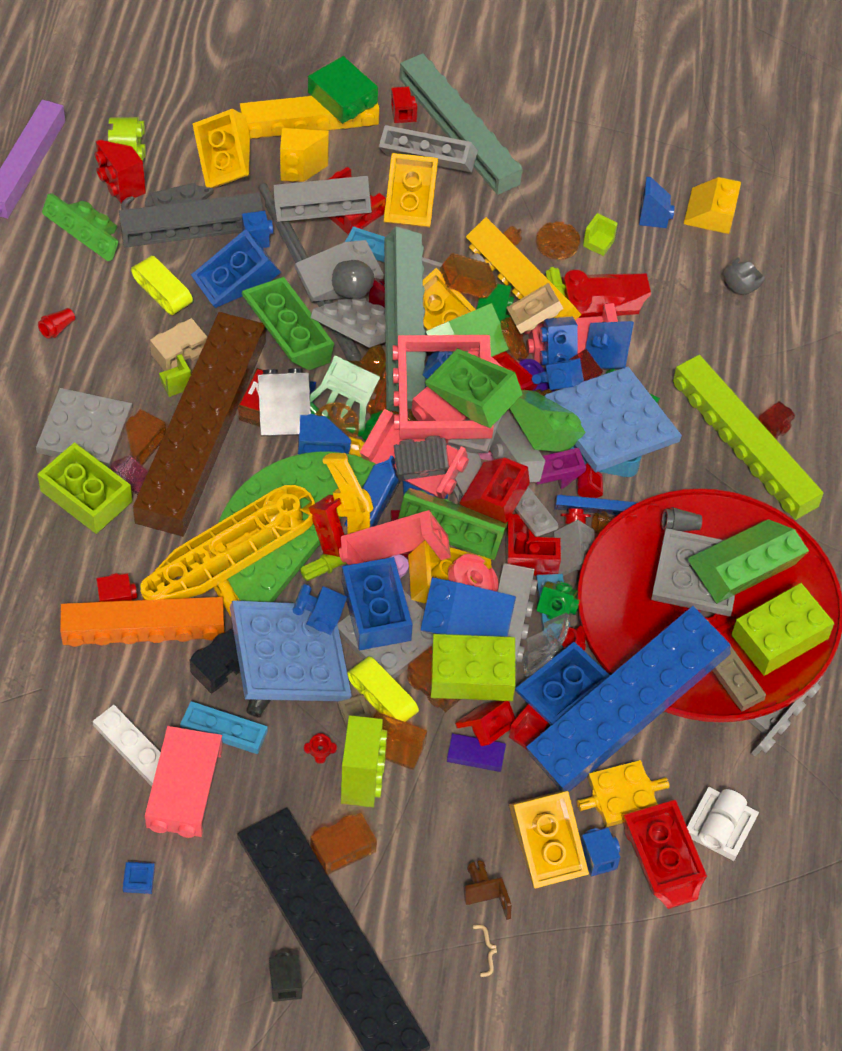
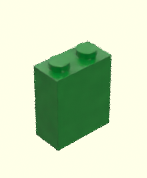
M344 56L308 76V93L342 124L350 119H354L358 114L374 107L378 103V86Z

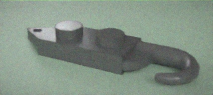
M195 182L152 192L145 199V207L205 200L213 194V188L198 186ZM133 196L123 200L121 210L129 209L128 204L134 200Z

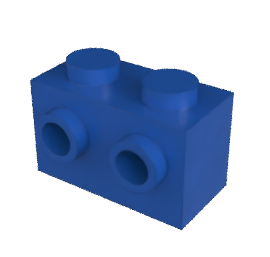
M573 316L545 319L544 327H540V340L544 342V350L540 351L541 365H544L546 368V365L557 361L577 359L578 325Z

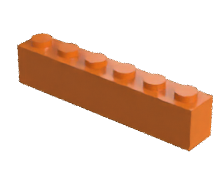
M223 597L61 604L60 632L63 645L77 647L82 644H134L146 641L160 643L168 640L186 642L191 639H205L212 641L217 635L224 634Z

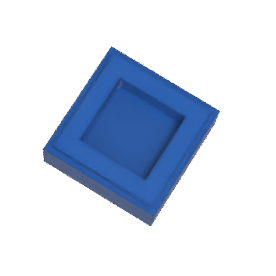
M126 862L123 892L152 894L155 863Z

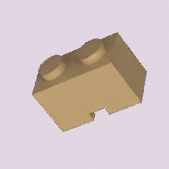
M191 318L150 339L151 355L164 371L177 367L176 355L182 354L184 360L188 358L192 361L197 359L207 336Z

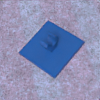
M634 322L590 323L582 369H625Z

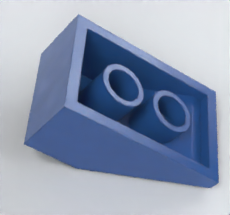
M245 229L193 272L191 276L216 308L242 297L241 293L243 290L270 282L281 271L260 243Z
M432 577L421 631L431 635L508 637L516 596Z
M573 642L516 687L515 691L550 725H553L610 675L582 648Z

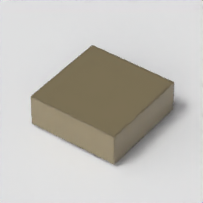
M364 694L343 701H337V706L346 729L349 715L372 718Z

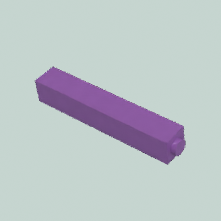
M41 100L1 166L0 217L9 218L65 123L63 105Z

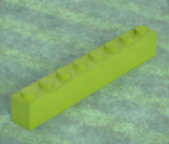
M700 354L676 367L673 382L677 390L682 391L689 399L692 407L697 408L704 416L707 424L712 425L719 433L722 441L727 442L734 450L737 458L743 460L750 468L752 475L758 478L765 485L768 493L781 503L786 513H789L797 520L819 507L824 492Z

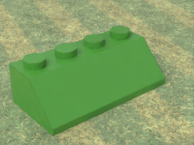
M284 277L242 291V296L291 362L307 370L330 363L334 342L319 322L311 318L312 313Z
M409 488L406 491L398 519L430 510L448 534L449 545L495 560L508 522L505 524L469 508L452 503L450 500L429 495L421 490Z
M768 519L689 557L688 561L718 604L794 566L809 550L795 529Z

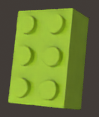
M75 442L37 474L40 491L95 534L132 503L131 485Z
M800 583L736 619L732 636L765 676L829 639L834 622L804 585Z
M433 634L431 698L513 701L515 691V637Z
M349 715L342 762L341 804L374 807L375 797L381 798L387 744V730H382L383 719Z

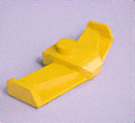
M346 453L327 454L323 458V463L327 464L339 488L333 492L334 500L337 498L341 499L342 503L337 507L339 517H347V534L370 528V513L373 510L371 497L366 490L361 488L348 462Z

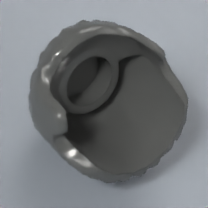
M737 257L725 268L724 277L730 289L741 295L754 292L765 281V276L751 262L738 263L740 259Z
M342 261L333 270L332 286L339 296L362 298L368 294L373 286L374 273L362 261Z

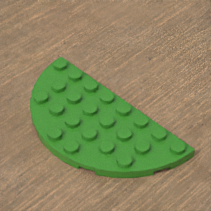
M341 452L303 453L279 460L254 474L235 492L222 512L219 522L284 485H296L305 488L311 493L315 503L328 495H333V492L339 488L327 464L323 463V458L329 453ZM346 454L348 462L361 488H363L376 463L369 462L356 455ZM305 497L299 499L301 509L310 503ZM302 512V520H306L309 517V515ZM314 523L301 535L227 579L240 601L274 602L320 545Z

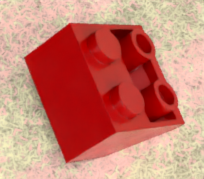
M97 140V151L94 155L99 168H96L99 179L106 182L111 196H116L122 204L123 200L133 196L136 198L146 194L143 161L133 147Z
M505 457L483 462L462 497L460 505L506 524L530 484L528 466Z

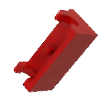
M328 495L310 506L309 511L312 514V520L323 554L340 557L339 548L342 547L341 536H344V532L336 508L342 502L340 498L334 500L333 495Z

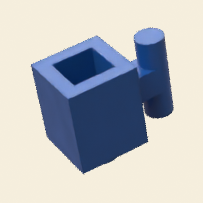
M580 358L546 365V371L535 374L532 377V381L535 384L549 382L550 390L574 387L584 382Z
M306 584L302 585L293 607V613L302 615L304 609L310 611L306 625L331 635L340 619L347 596L323 586L317 597H313L310 595L311 587Z

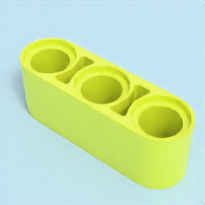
M151 255L131 268L132 275L137 283L168 314L174 315L193 303L189 290L155 256Z
M372 657L365 658L347 672L348 679L360 694H364L365 699L392 727L399 728L419 712L413 698Z

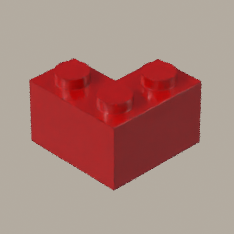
M512 514L506 527V564L535 569L534 576L558 574L561 562V538L534 537V534L520 516Z

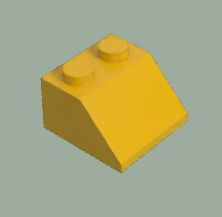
M282 128L280 145L281 181L304 182L328 166L329 131Z
M717 177L693 187L684 224L729 234L741 182Z

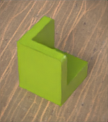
M597 213L586 228L583 247L604 256L615 241L618 223Z
M182 354L176 355L177 367L159 373V379L169 397L182 393L191 376V371Z

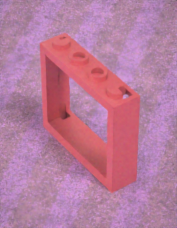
M398 335V344L393 345V360H398V368H393V383H398V391H394V407H399V414H394V429H399V439H425L428 436H440V438L492 439L494 425L488 428L474 421H408L406 352L455 351L458 348L463 351H478L479 358L491 362L490 335Z

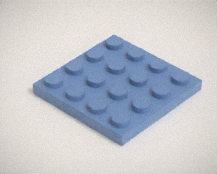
M629 367L581 382L574 387L564 388L545 395L546 398L573 412L581 420V425L586 433L577 440L575 446L580 449L581 454L595 472L678 443L682 436Z
M232 601L230 613L245 699L343 701L351 698L352 695L338 624L331 635L306 625L310 611L304 609L302 615L294 614L293 607L295 603Z

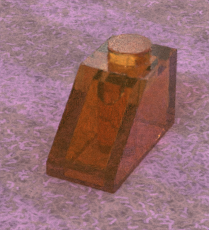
M141 409L135 416H131L125 425L133 469L137 472L160 446L166 432V423Z

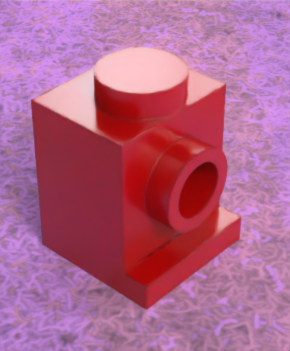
M410 87L391 88V108L394 123L417 122V103L415 96H411Z

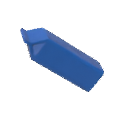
M391 455L388 460L373 466L362 488L369 493L373 505V510L370 513V528L377 526L399 481L395 468V458Z

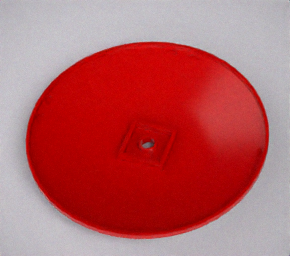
M683 489L666 492L640 501L621 512L605 526L585 556L580 572L577 599L580 600L578 612L585 638L598 662L609 675H612L690 609L651 600L665 530L662 529L664 509L674 507L701 515L702 526L700 530L683 532L721 540L731 538L769 519L795 529L809 550L794 566L736 594L731 616L714 613L713 617H705L729 642L765 692V700L741 711L714 672L710 671L664 712L704 722H737L774 713L801 698L814 687L828 669L837 651L842 634V592L832 564L820 545L802 526L780 510L767 503L735 492L717 489ZM802 583L834 622L829 639L764 676L732 636L736 619Z

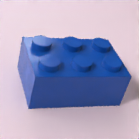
M391 557L342 566V586L344 594L347 596L346 602L359 651L411 641L413 624L395 558Z

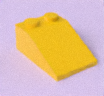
M230 109L192 124L206 187L215 188L249 175L250 135L244 114Z
M392 153L384 223L430 228L438 158Z
M437 268L423 279V286L425 288L423 295V307L425 308L423 324L426 331L476 310Z
M424 540L408 555L411 600L426 604L432 577L449 581V566L462 555L473 553L450 547L451 558L440 560L427 541ZM477 555L485 560L483 564L488 569L492 567L491 559Z
M559 791L509 804L515 832L534 888L589 874L568 791Z

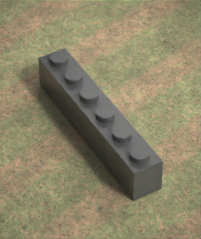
M260 193L119 210L123 245L126 248L242 232L243 213L264 210Z

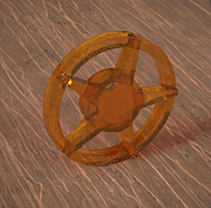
M512 317L502 319L501 329L508 348L518 361L525 360L529 355L523 340L524 334L519 332Z

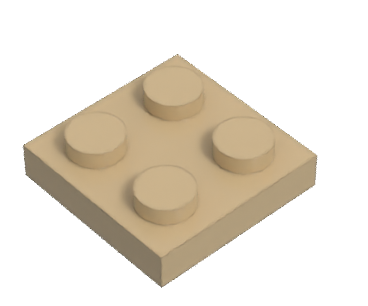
M549 283L506 307L520 333L533 330L538 323L555 317L559 311L564 309Z

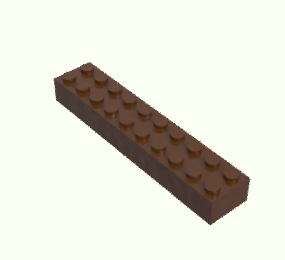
M218 312L133 505L135 524L184 537L266 343V327L263 323Z

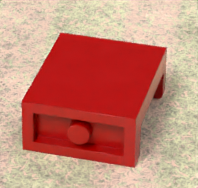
M346 167L341 171H337L329 179L351 177V169ZM381 193L374 197L370 194L371 213L331 216L328 218L349 235L353 227L363 229L384 215L386 198Z

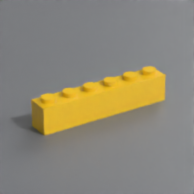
M312 96L240 103V113L246 116L250 139L280 136L282 128L335 130L379 125L378 103L343 124Z
M487 217L466 236L472 243L469 248L474 253L482 254L485 257L484 260L487 267L492 272L495 269L500 272L497 277L505 285L511 284L514 287L512 292L519 300L549 283L564 308L553 318L573 316L574 320L581 316L576 307Z

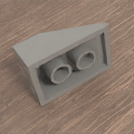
M366 240L344 242L295 263L294 267L312 302L345 298L336 294L332 286L333 270L342 261H362L371 268L374 278L383 279L384 274Z

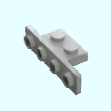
M528 487L515 508L517 514L535 536L557 530V521Z
M818 682L806 694L790 705L774 713L748 720L765 735L751 752L754 757L761 750L766 754L776 741L772 737L777 732L781 735L791 724L788 720L791 714L797 716L807 705L803 702L806 696L812 698L821 688Z

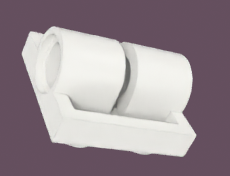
M708 787L687 828L692 840L735 861L759 812L748 807L746 799L736 791L724 789L720 793Z

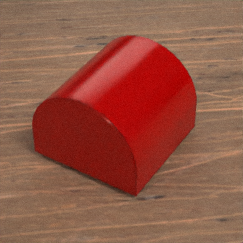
M588 463L585 464L586 471L577 477L578 495L587 498L603 496V475L600 472H595Z

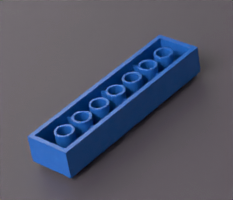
M692 606L526 747L529 756L560 791L570 792L589 773L596 770L731 654V645Z

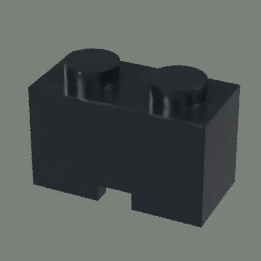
M229 629L224 634L217 635L211 644L204 649L197 650L189 660L191 674L211 694L228 682L227 676L230 673L234 672L236 675L240 673L234 631L232 629Z

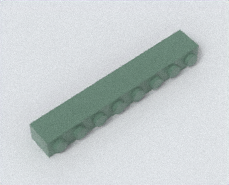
M423 53L401 62L399 79L406 87H410V92L449 138L472 142L478 150L473 167L493 191L499 195L519 186L523 172L520 163L511 157L508 149L499 143L495 134L487 129L483 120L475 115L470 105L463 101L458 91L453 89L447 82L446 77L435 68L434 63L428 60Z
M397 226L384 238L386 409L399 412V407H394V391H398V383H393V368H398V360H393V345L398 344V335H425L423 317L425 315L423 295L425 288L422 277L424 273V266L422 265L424 250L422 234ZM406 352L408 415L413 416L411 411L413 398L425 389L426 378L422 374L426 352Z

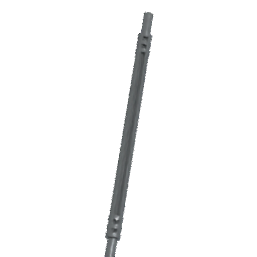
M262 183L258 188L266 202L265 206L295 263L309 258L289 221L277 222L275 199L267 184ZM332 300L316 301L319 307L324 306V304L333 303ZM331 328L347 360L366 370L360 359L361 353L354 340Z

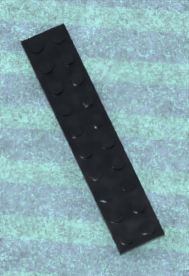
M286 808L237 833L238 840L361 1050L428 1051L430 1049L429 1042L289 810Z

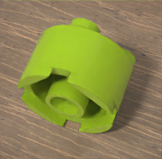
M110 117L109 124H113V130H108V141L132 146L143 161L146 158V145L142 144L141 137L145 135V122L140 121L139 117Z

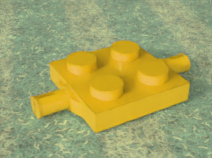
M641 760L589 773L588 781L592 789V797L577 800V807H579L580 812L596 808L602 816L605 827L624 823L622 818L625 814L658 805L654 793L659 790L669 789V782L666 777L651 781L645 773Z

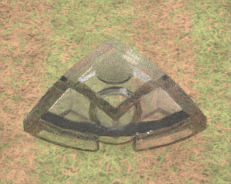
M567 613L544 622V631L527 638V652L523 653V667L526 677L534 674L547 664L563 644L569 628V615Z

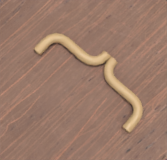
M473 925V929H482L484 931L485 943L488 948L492 949L488 953L489 971L480 973L481 977H487L494 971L492 955L497 953L496 945L490 943L488 930L484 925Z

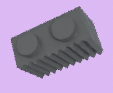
M428 436L425 438V441L420 442L406 439L400 441L399 445H394L399 481L443 475L447 473L450 467L447 443L445 438H440V436Z

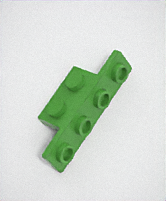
M53 193L48 194L42 214L106 261L113 260L118 240L110 234L115 233L117 225L110 221L107 215L99 213L92 208V205L88 202L79 201L67 204Z

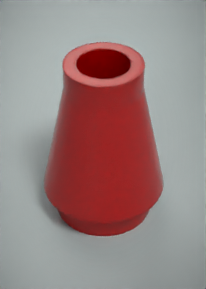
M66 308L62 311L42 316L38 322L39 331L45 338H55L75 320V315L70 308Z

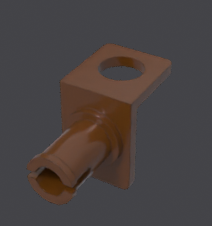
M477 861L478 869L475 862L470 863L467 870L473 884L465 886L466 905L499 898L506 920L511 919L512 905L502 877L489 880L483 861Z

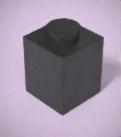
M279 953L275 957H270L269 970L272 1001L302 999L299 955Z

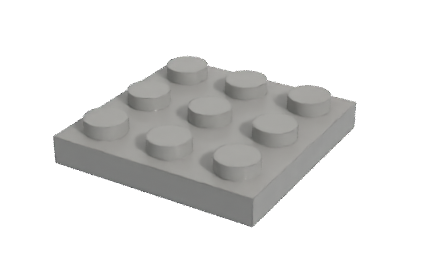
M364 297L341 299L312 310V319L367 347L386 342L385 308L367 302Z
M60 388L37 443V453L58 457L75 442L110 469L133 410L132 403Z
M666 528L651 600L688 608L694 606L697 610L731 616L735 595L717 604L688 561L689 557L724 540Z
M405 591L404 595L413 624L411 641L359 651L350 615L337 623L340 636L363 660L369 656L375 659L393 679L432 651L433 635L421 631L425 611L415 601L411 600V597Z

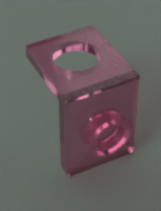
M130 455L115 460L109 468L128 482L135 494H139L148 471Z

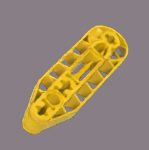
M284 485L276 488L174 549L156 570L142 581L140 592L143 599H184L203 594L301 535L313 524L309 507L315 504L311 493L305 488L296 485ZM305 497L310 503L301 509L299 499ZM302 512L309 515V517L306 520H302ZM182 576L178 580H173L176 577Z

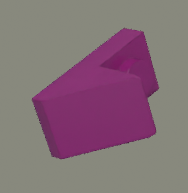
M574 448L544 455L545 464L540 482H536V484L539 485L558 480L560 489H563L586 471V466L580 449Z

